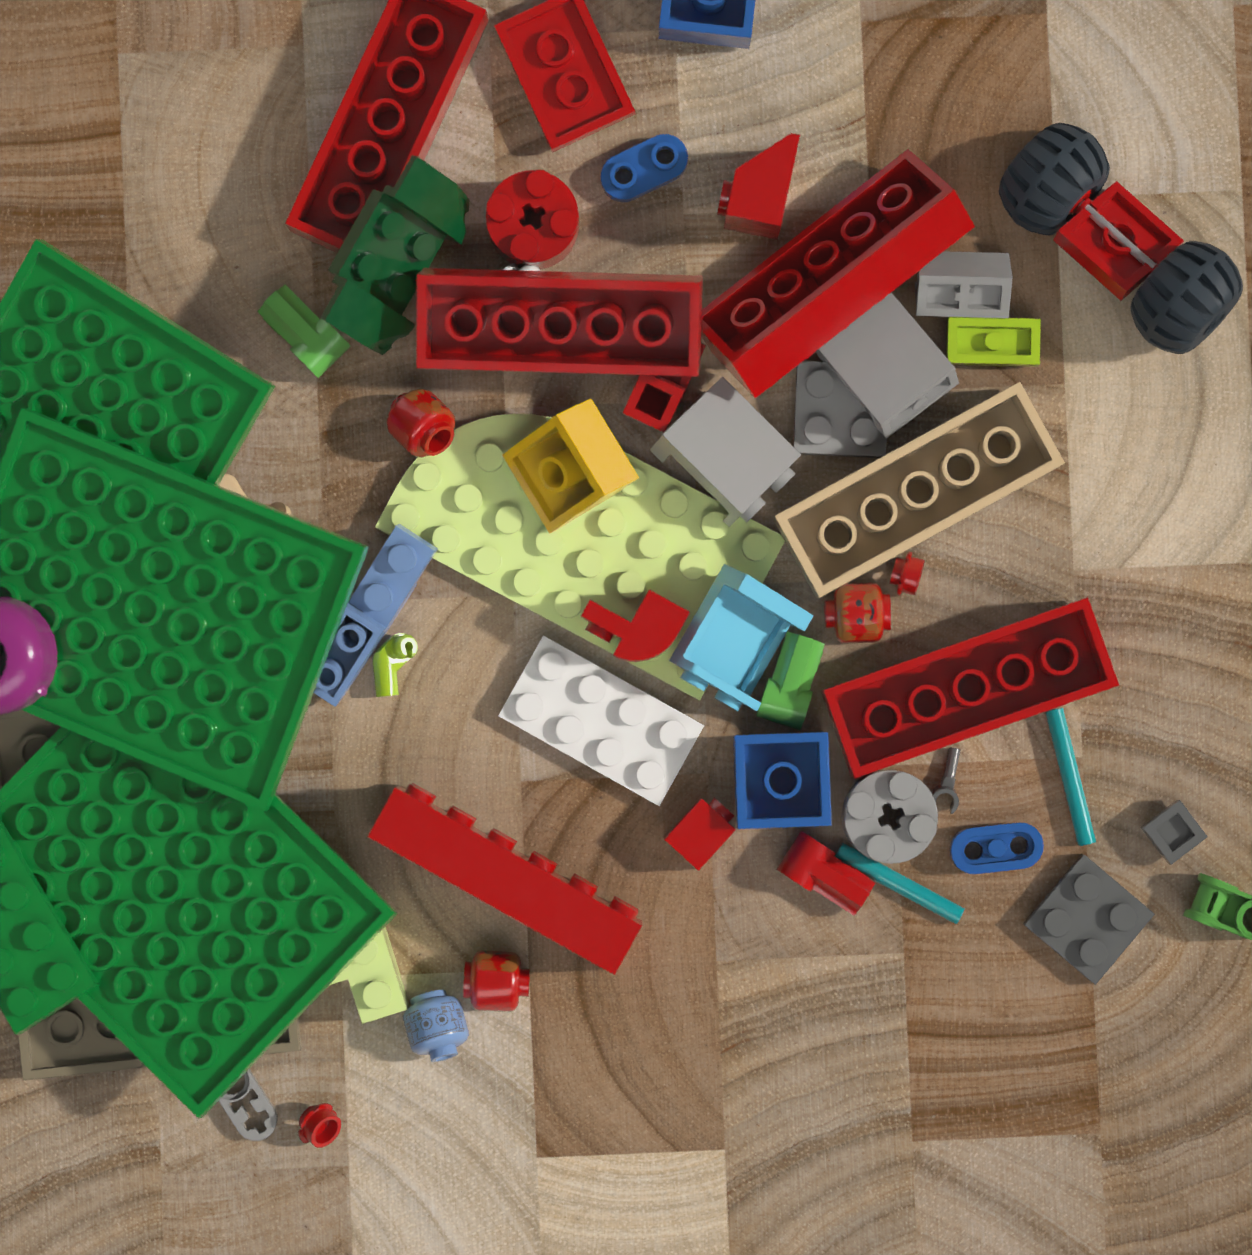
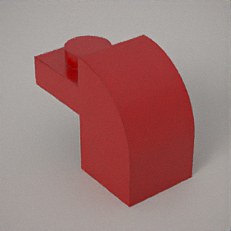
M701 342V357H702V354H703V352H704V350H705V348H706V346H707L706 344H704V343H702V342ZM640 375L623 414L659 431L666 432L692 376Z
M648 590L631 622L592 600H589L581 618L589 622L585 630L610 643L613 636L621 639L613 654L614 657L629 662H642L661 655L672 645L690 612L659 594Z

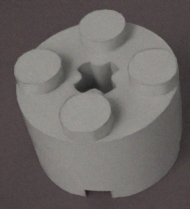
M878 770L861 777L853 784L843 803L841 821L848 841L857 851L872 860L895 864L911 860L927 848L936 834L938 811L932 793L918 778L902 771ZM888 804L892 809L899 808L901 815L896 818L897 826L891 828L888 824L878 823V818L883 815L882 806Z

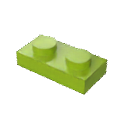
M948 317L946 358L952 365L1038 367L1040 365L1041 319Z

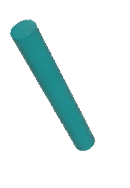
M1062 707L1046 711L1045 714L1078 846L1095 843L1096 838L1064 709Z
M844 843L841 844L835 855L836 858L847 865H851L870 879L954 924L959 922L965 908L878 861L864 856Z

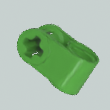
M1199 873L1197 880L1200 882V886L1191 908L1185 909L1183 916L1220 931L1223 929L1252 940V932H1249L1243 924L1244 913L1252 907V895L1238 890V887Z

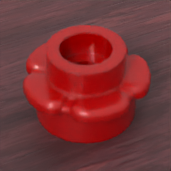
M908 552L906 559L896 558L889 584L898 586L896 592L898 596H901L902 592L916 595L925 560L912 557L913 552Z
M321 1103L310 1106L301 1114L299 1119L301 1129L298 1131V1136L303 1143L310 1142L315 1147L322 1148L336 1139L342 1124L330 1104Z

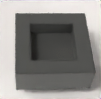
M1180 800L1173 802L1140 827L1169 865H1172L1208 837Z

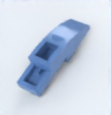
M401 524L395 526L346 606L314 690L316 695L335 707L339 704L417 586V581L438 548Z

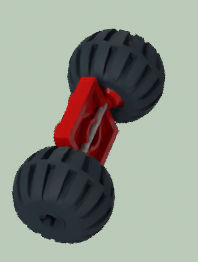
M1055 123L1046 127L1023 147L1001 178L999 195L1005 210L1017 225L1030 232L1041 235L1056 234L1053 241L1120 301L1142 283L1135 293L1130 306L1135 326L1147 342L1162 351L1175 354H1184L1191 351L1220 325L1241 297L1243 281L1238 268L1224 251L1211 244L1199 241L1183 243L1184 240L1118 181L1114 182L1095 199L1107 181L1110 171L1109 162L1102 146L1091 133L1078 126Z

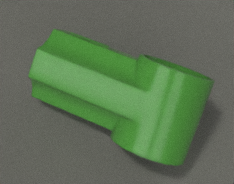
M286 284L273 292L257 311L263 317L262 319L290 344V350L317 378L351 347L329 323L319 319Z
M787 631L773 676L768 678L760 701L761 705L756 714L757 717L801 730L813 694L810 688L815 673H817L825 643Z

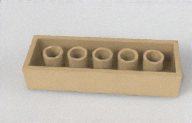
M1018 382L775 515L772 520L784 538L789 551L816 600L1059 468L1065 462L1021 382Z

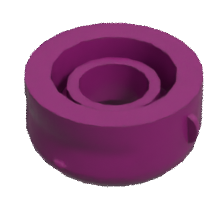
M0 597V641L4 645L7 654L6 669L0 677V715L20 711L34 704L41 696H46L57 667L56 642L47 621L30 605L10 597Z

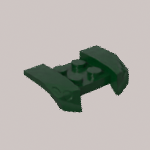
M414 155L409 159L394 188L386 185L383 192L373 189L327 270L335 275L332 283L338 287L320 318L381 355L389 351L396 340L409 335L415 324L402 314L417 289V274L423 268H429L445 239L462 244L466 234L465 214L469 212L470 200L462 189L444 174Z

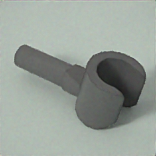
M952 747L949 748L941 785L936 786L931 792L935 802L937 797L943 793H948L953 797L950 805V814H953L959 806V798L954 785L961 752L960 749Z

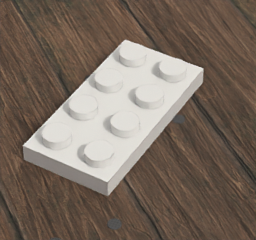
M544 635L498 715L658 806L663 801L704 727L701 723Z

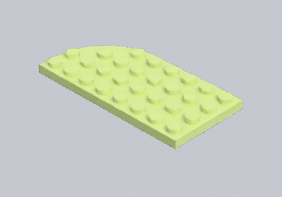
M504 414L478 419L454 429L453 441L444 452L435 456L416 458L396 486L375 528L390 535L395 526L401 524L438 548L432 557L433 559L611 654H614L621 639L613 636L610 643L585 630L589 622L581 618V615L589 600L631 622L648 590L659 594L688 610L690 613L676 639L665 652L647 661L626 662L699 701L705 691L680 678L684 669L669 661L724 564L748 574L763 584L785 542L781 534L752 519L746 523L739 517L728 527L723 520L729 513L717 500L626 452L624 453L639 478L611 498L549 534L502 454L550 420L551 417L534 414Z

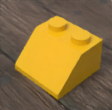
M591 398L555 415L502 454L549 534L611 498L639 478Z

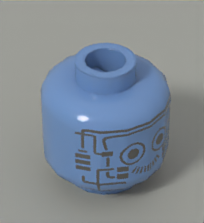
M445 990L430 991L413 997L410 1000L411 1006L403 1014V1022L411 1050L418 1055H429L431 1062H439L457 1056L456 1047L462 1045L469 1036L460 1000L454 996H447Z

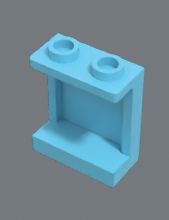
M724 564L669 661L684 669L680 678L702 691L706 690L708 684L718 689L714 698L725 705L739 711L741 705L744 704L758 711L761 702L752 698L751 694L790 625L805 631L814 615L748 574Z

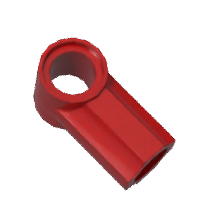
M801 831L776 870L808 891L815 890L855 916L870 895L875 882L851 865H847L836 858L835 852Z

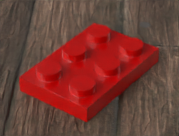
M547 0L494 25V29L552 153L635 115V109L584 0Z

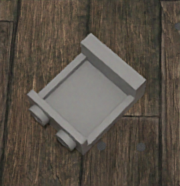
M892 293L817 350L820 360L827 362L870 414L875 427L885 439L959 384L955 367Z
M723 376L664 432L650 449L662 463L672 455L728 511V516L723 520L728 527L739 517L747 523L766 504L760 496L769 487L777 493L796 474L790 466L801 456Z

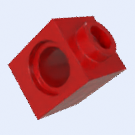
M715 797L709 804L700 798L664 837V840L699 871L735 832L736 829L729 824L734 815Z

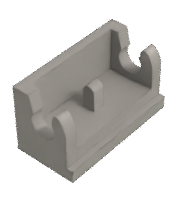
M942 252L917 273V282H915L916 316L1009 318L1013 278L1009 253Z

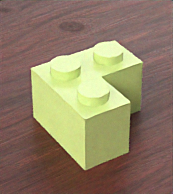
M384 927L330 984L348 979L362 1024L405 1011L410 1006L386 927Z

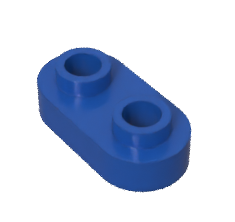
M660 134L606 161L601 171L602 188L606 195L615 201H633L678 179L687 167V149L684 143L673 135ZM667 149L671 151L674 155L673 161L669 164L659 163L656 155L660 150ZM621 169L629 170L633 176L632 180L627 184L618 183L615 179L617 171Z
M1014 822L971 827L961 830L954 836L950 844V857L958 869L968 874L1025 869L1033 866L1041 858L1044 843L1039 831L1027 823ZM1017 836L1023 837L1027 844L1025 851L1021 854L1013 853L1010 848L1012 839ZM969 842H977L980 845L981 853L976 859H968L964 853L965 846Z

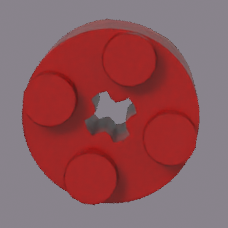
M544 170L522 171L507 177L495 188L487 202L486 224L491 242L504 260L511 264L515 263L519 267L531 265L542 270L558 264L571 252L579 232L578 206L573 193L563 181ZM532 211L535 216L542 213L543 216L540 218L542 226L536 230L531 224L523 227L522 225L526 222V213Z

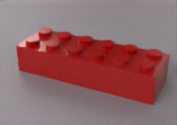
M388 0L285 222L290 232L338 253L373 189L383 192L386 185L394 188L412 155L425 160L489 22L486 9L466 0Z
M907 149L702 309L701 337L712 354L754 398H757L801 362L808 359L833 337L845 330L874 305L882 301L906 280L918 273L929 262L955 244L961 237L972 230L975 225L955 189Z
M423 268L417 274L416 368L698 376L701 367L703 275Z
M1087 597L822 690L821 694L851 778H858L1119 686V682L1089 598Z
M409 783L407 789L402 786L394 788L367 837L611 974H616L642 927V920L636 918L639 912L638 908L616 896L613 897L611 903L595 895L598 889L597 885L575 873L568 880L554 872L558 865L556 862L536 851H533L530 857L513 849L517 841L495 828L491 829L489 834L473 826L477 818L453 805L452 807L450 806L448 811L443 810L433 804L437 797L436 795L415 783Z

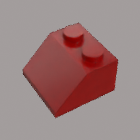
M790 133L736 168L733 182L724 180L717 215L726 216L724 229L775 240L778 239L799 144V134Z

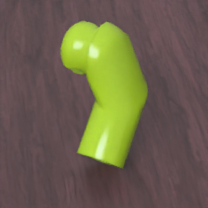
M405 633L394 634L374 653L372 660L376 697L399 695L397 671L409 659L413 658L418 651V644L413 636Z

